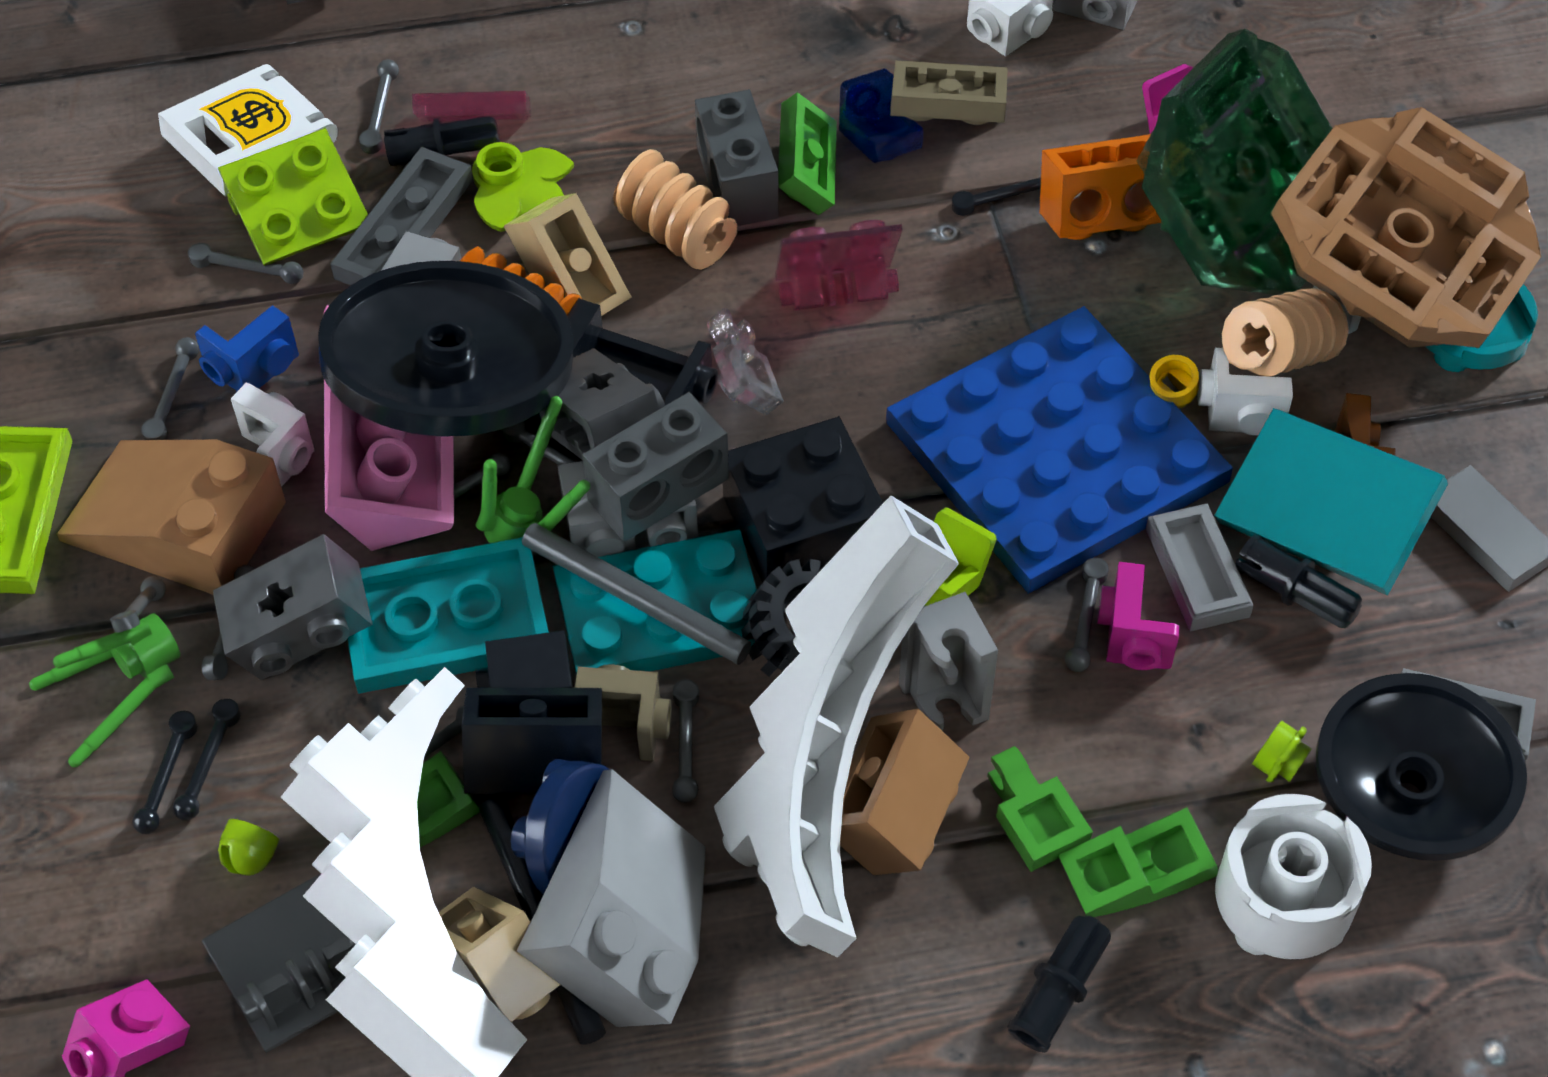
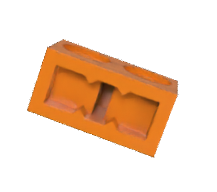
M1151 134L1042 150L1039 213L1059 238L1082 240L1091 237L1093 233L1118 229L1123 231H1139L1147 225L1169 222L1174 158ZM1082 192L1080 196L1074 199L1077 194Z

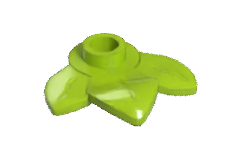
M496 142L485 146L479 151L472 167L473 180L479 188L474 198V205L479 217L492 229L501 232L506 231L504 225L550 198L564 195L556 182L571 172L574 168V162L564 154L550 148L539 147L520 152L517 147L505 142Z

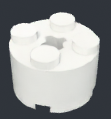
M1282 794L1258 801L1248 809L1247 814L1236 824L1229 836L1216 877L1215 894L1222 918L1235 934L1238 945L1244 951L1253 955L1266 954L1282 959H1304L1324 953L1338 946L1343 941L1364 896L1372 869L1367 841L1359 827L1347 816L1345 821L1325 809L1327 803L1312 796Z

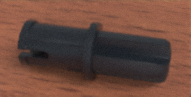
M490 116L442 123L441 118L437 117L433 119L431 124L384 130V143L390 166L409 163L421 147L448 157V155L481 150L489 144L500 141L497 122Z
M1253 535L1239 553L1247 559L1239 558L1236 560L1235 565L1238 572L1245 573L1281 594V601L1287 606L1296 602L1339 628H1348L1361 610L1362 598L1360 594L1315 570V562L1309 558L1300 561L1264 541L1259 535Z
M1089 915L1075 917L1047 963H1039L1036 966L1034 975L1037 981L1016 1016L1007 1026L1009 1033L1030 1049L1042 1053L1048 1052L1051 1047V1041L1074 1002L1080 1003L1086 998L1087 990L1084 985L1111 940L1110 930L1101 924L1098 919Z

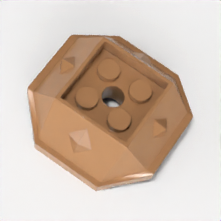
M1423 107L1397 112L1394 117L1368 118L1335 125L1279 198L1271 212L1289 245L1297 275L1320 290L1332 295L1346 307L1350 315L1362 316L1409 348L1439 344L1480 348L1541 258L1535 223L1526 202L1529 198V191L1525 172Z

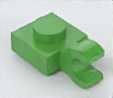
M1015 746L991 757V762L995 769L988 772L987 777L996 793L1005 801L998 805L996 818L1030 872L1058 859V854L1091 839L1092 829L1057 776L1039 784L1029 769L1025 758Z

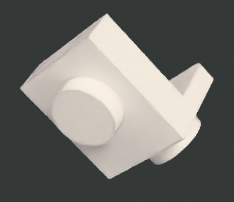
M969 0L967 28L979 41L987 43L1006 57L1031 38L1040 37L1048 29L1053 19V0Z
M1217 347L1214 350L1210 369H1201L1199 373L1200 386L1197 400L1199 406H1208L1209 431L1242 432L1248 435H1259L1273 408L1289 413L1293 398L1292 378L1231 375L1229 374V361L1224 350Z
M246 382L231 398L241 435L259 445L256 453L273 458L282 487L292 475L299 474L306 467L311 454L315 451L305 413L297 410L281 394L276 392L268 394Z

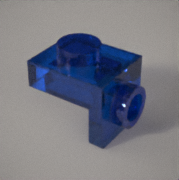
M886 68L846 80L840 86L838 130L874 163L892 160L899 155L920 149L923 143V128L917 122L905 116H890L894 75Z

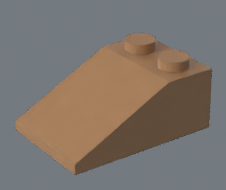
M217 439L120 440L58 531L57 536L60 542L213 595V590L234 580V572L238 567L248 564L286 501L274 460L271 457Z

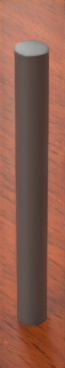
M533 523L525 531L522 538L523 546L735 664L740 665L749 654L751 641L539 524Z

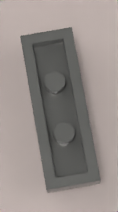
M421 147L330 263L334 279L351 286L357 281L381 271L406 231L430 238L473 182L471 165Z

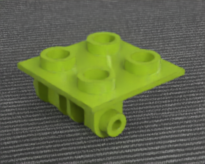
M326 128L218 167L219 173L229 191L227 197L235 215H240L264 266L353 233L368 216Z

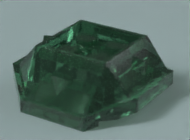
M1241 29L1228 33L1161 100L1156 126L1136 161L1144 173L1142 189L1161 219L1160 230L1171 235L1201 286L1280 295L1299 290L1306 280L1297 275L1289 245L1271 212L1279 198L1333 128L1290 53L1274 43L1258 39L1257 34L1247 29Z

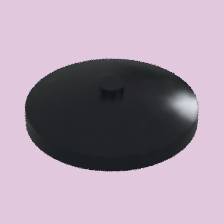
M416 262L373 273L349 286L333 300L323 315L318 332L321 372L326 384L336 397L364 418L395 430L413 434L442 437L468 436L493 432L513 426L548 407L550 399L554 396H559L565 388L572 371L573 329L568 316L560 304L541 287L519 275L496 267L471 262Z

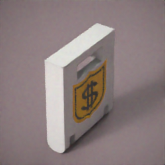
M268 64L257 67L158 113L161 135L225 197L229 191L219 173L218 167L324 128L327 129L333 143L338 135L337 126L328 118H324L321 111L285 78L279 76L278 72ZM204 124L230 149L215 155L206 146Z

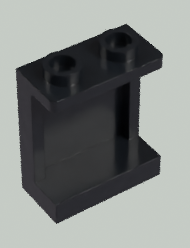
M578 298L568 314L574 337L573 358L593 348L616 364H623L629 373L645 384H652L660 393L665 406L688 392L699 403L707 404L710 401L718 380V370L712 368L711 344L699 340L688 357L603 329L600 305ZM540 413L530 417L531 424L540 426L542 421Z

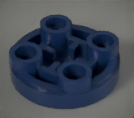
M555 759L550 762L544 771L542 785L533 799L528 816L519 818L513 827L511 835L512 851L515 856L526 860L530 877L542 894L545 893L602 772L610 770L604 765Z

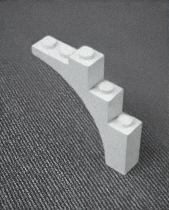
M891 495L784 609L796 635L793 643L800 654L750 706L760 733L758 741L765 753L714 806L724 834L722 839L724 847L739 863L748 867L758 866V873L768 886L778 913L776 921L781 931L791 941L800 946H807L809 944L837 958L857 939L844 896L840 854L843 798L854 747L872 696L896 648L927 601L959 565L938 524Z
M445 667L426 686L417 679L413 680L388 708L396 715L389 723L378 715L361 733L348 723L328 743L321 736L317 735L290 764V767L298 775L281 798L331 842L312 863V866L321 875L303 897L356 944L335 967L346 978L329 995L326 1001L411 1077H498L527 1041V1038L486 996L455 950L433 902L420 853L417 798L424 755L440 717L465 686Z

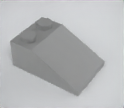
M604 770L517 952L616 1027L671 1024L699 959L705 846L614 770Z

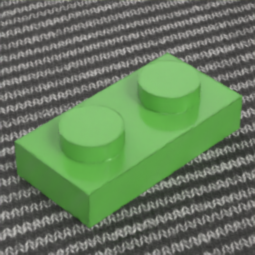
M797 92L781 103L778 188L784 191L792 200L800 202L815 214L820 215L835 205L837 121Z

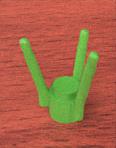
M554 396L550 399L517 487H511L496 497L497 464L493 459H488L484 463L482 505L476 527L478 530L484 531V535L489 543L521 538L527 528L533 523H537L551 531L590 490L589 481H579L543 519L540 500L535 493L530 491L563 403L559 396Z
M155 613L141 618L140 624L135 628L118 633L114 632L57 655L53 659L55 668L30 680L29 687L37 691L113 657L122 672L129 679L138 674L145 677L69 757L68 763L71 767L80 766L156 688L174 678L168 664L180 658V650L168 627Z

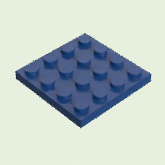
M1085 306L887 407L886 411L887 425L961 514L996 535L997 540L993 552L1028 594L1080 566L1088 559L1098 556L1146 529L1148 517L1180 510L1229 483L1233 467L1173 402L1165 401L1155 395L1151 389L1150 378L1147 373Z

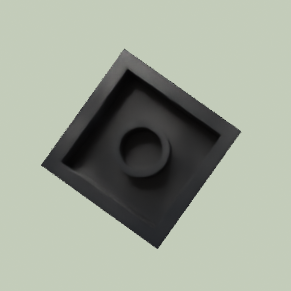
M840 416L728 450L729 479L723 482V497L738 530L740 529L744 544L762 583L776 568L780 566L783 569L788 562L798 559L801 569L809 559L821 561L820 572L883 504Z

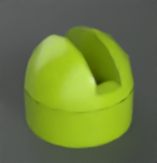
M229 819L219 841L218 853L220 862L230 873L246 876L255 875L263 871L272 860L280 839L257 825L238 819Z

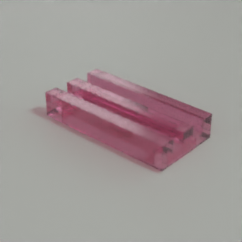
M526 91L412 94L413 114L422 122H433V119L440 117L442 122L486 116L493 117L495 120H523L531 117L530 96H528Z

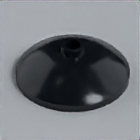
M1415 673L1390 674L1370 679L1357 685L1344 694L1331 708L1324 720L1316 745L1315 758L1318 779L1325 797L1336 814L1343 821H1345L1347 816L1359 827L1369 843L1390 853L1407 858L1429 861L1451 860L1474 854L1488 847L1510 827L1522 805L1526 792L1527 768L1524 753L1517 736L1505 718L1478 694L1460 684L1436 676ZM1401 783H1411L1421 793L1408 791L1401 786Z

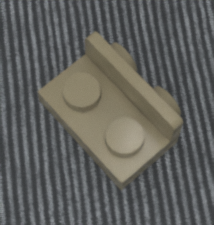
M895 60L890 116H905L914 121H927L932 118L962 120L973 125H982L988 122L1004 123L1008 68Z

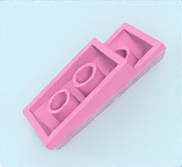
M324 379L325 513L371 551L450 530L454 524L453 436L442 437L413 434L375 423L342 403L331 391Z

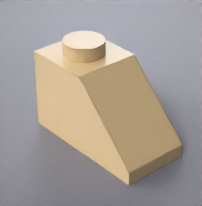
M577 193L550 198L504 225L529 274L538 273L542 275L545 280V287L550 283L561 285L564 289V298L568 294L576 293L583 300L600 305L601 316L632 298Z
M472 887L438 912L455 950L486 996L510 1022L515 1019L527 1018L541 1010L548 1003L550 992L560 984L517 952L530 924V920L523 910Z

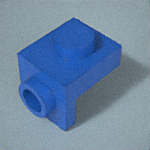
M273 305L229 341L222 338L206 325L195 332L202 355L199 358V364L204 373L218 386L223 387L228 384L236 391L246 382L259 389L272 377L283 373L291 362L299 356L289 316Z

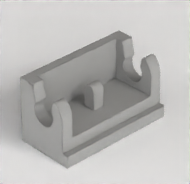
M966 592L924 606L903 637L901 644L899 686L904 695L911 694L917 707L941 730L944 729L943 714L936 708V704L942 699L955 700L960 705L961 714L972 726L989 720L998 649Z

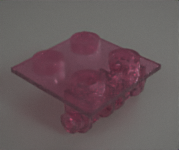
M866 220L850 226L849 231L826 233V230L821 227H808L792 232L790 238L781 239L775 270V281L788 279V282L779 283L781 306L792 305L794 311L823 307L824 300L820 275H823L828 306H835L836 293L833 274L840 273L845 303L853 304L852 271L858 302L888 299V293L899 291L896 269L886 270L885 267H890L903 230L902 224L885 226V222L881 220Z

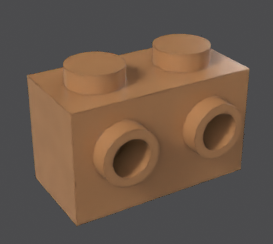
M919 708L871 717L851 761L843 798L840 846L872 875L919 871L922 869L924 862L933 851L934 839L949 805L957 795L958 783L970 758Z

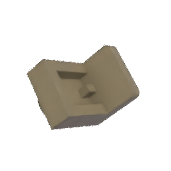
M614 664L603 665L598 668L578 667L575 688H602V725L636 727L640 760L654 761L656 739H668L671 721V699L660 698L658 672L635 671Z

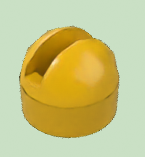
M1168 355L1159 359L1151 368L1149 376L1150 386L1155 395L1165 401L1173 402L1178 408H1183L1193 401L1198 393L1200 383L1198 368L1191 359L1182 355ZM1168 377L1179 392H1174L1162 380Z

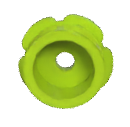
M1281 720L1252 763L1254 767L1268 775L1267 782H1274L1278 775L1289 782L1293 779L1312 750L1311 747L1302 742L1307 729L1302 726L1297 731Z

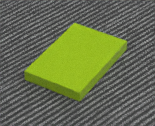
M0 426V593L35 594L73 442L68 428Z

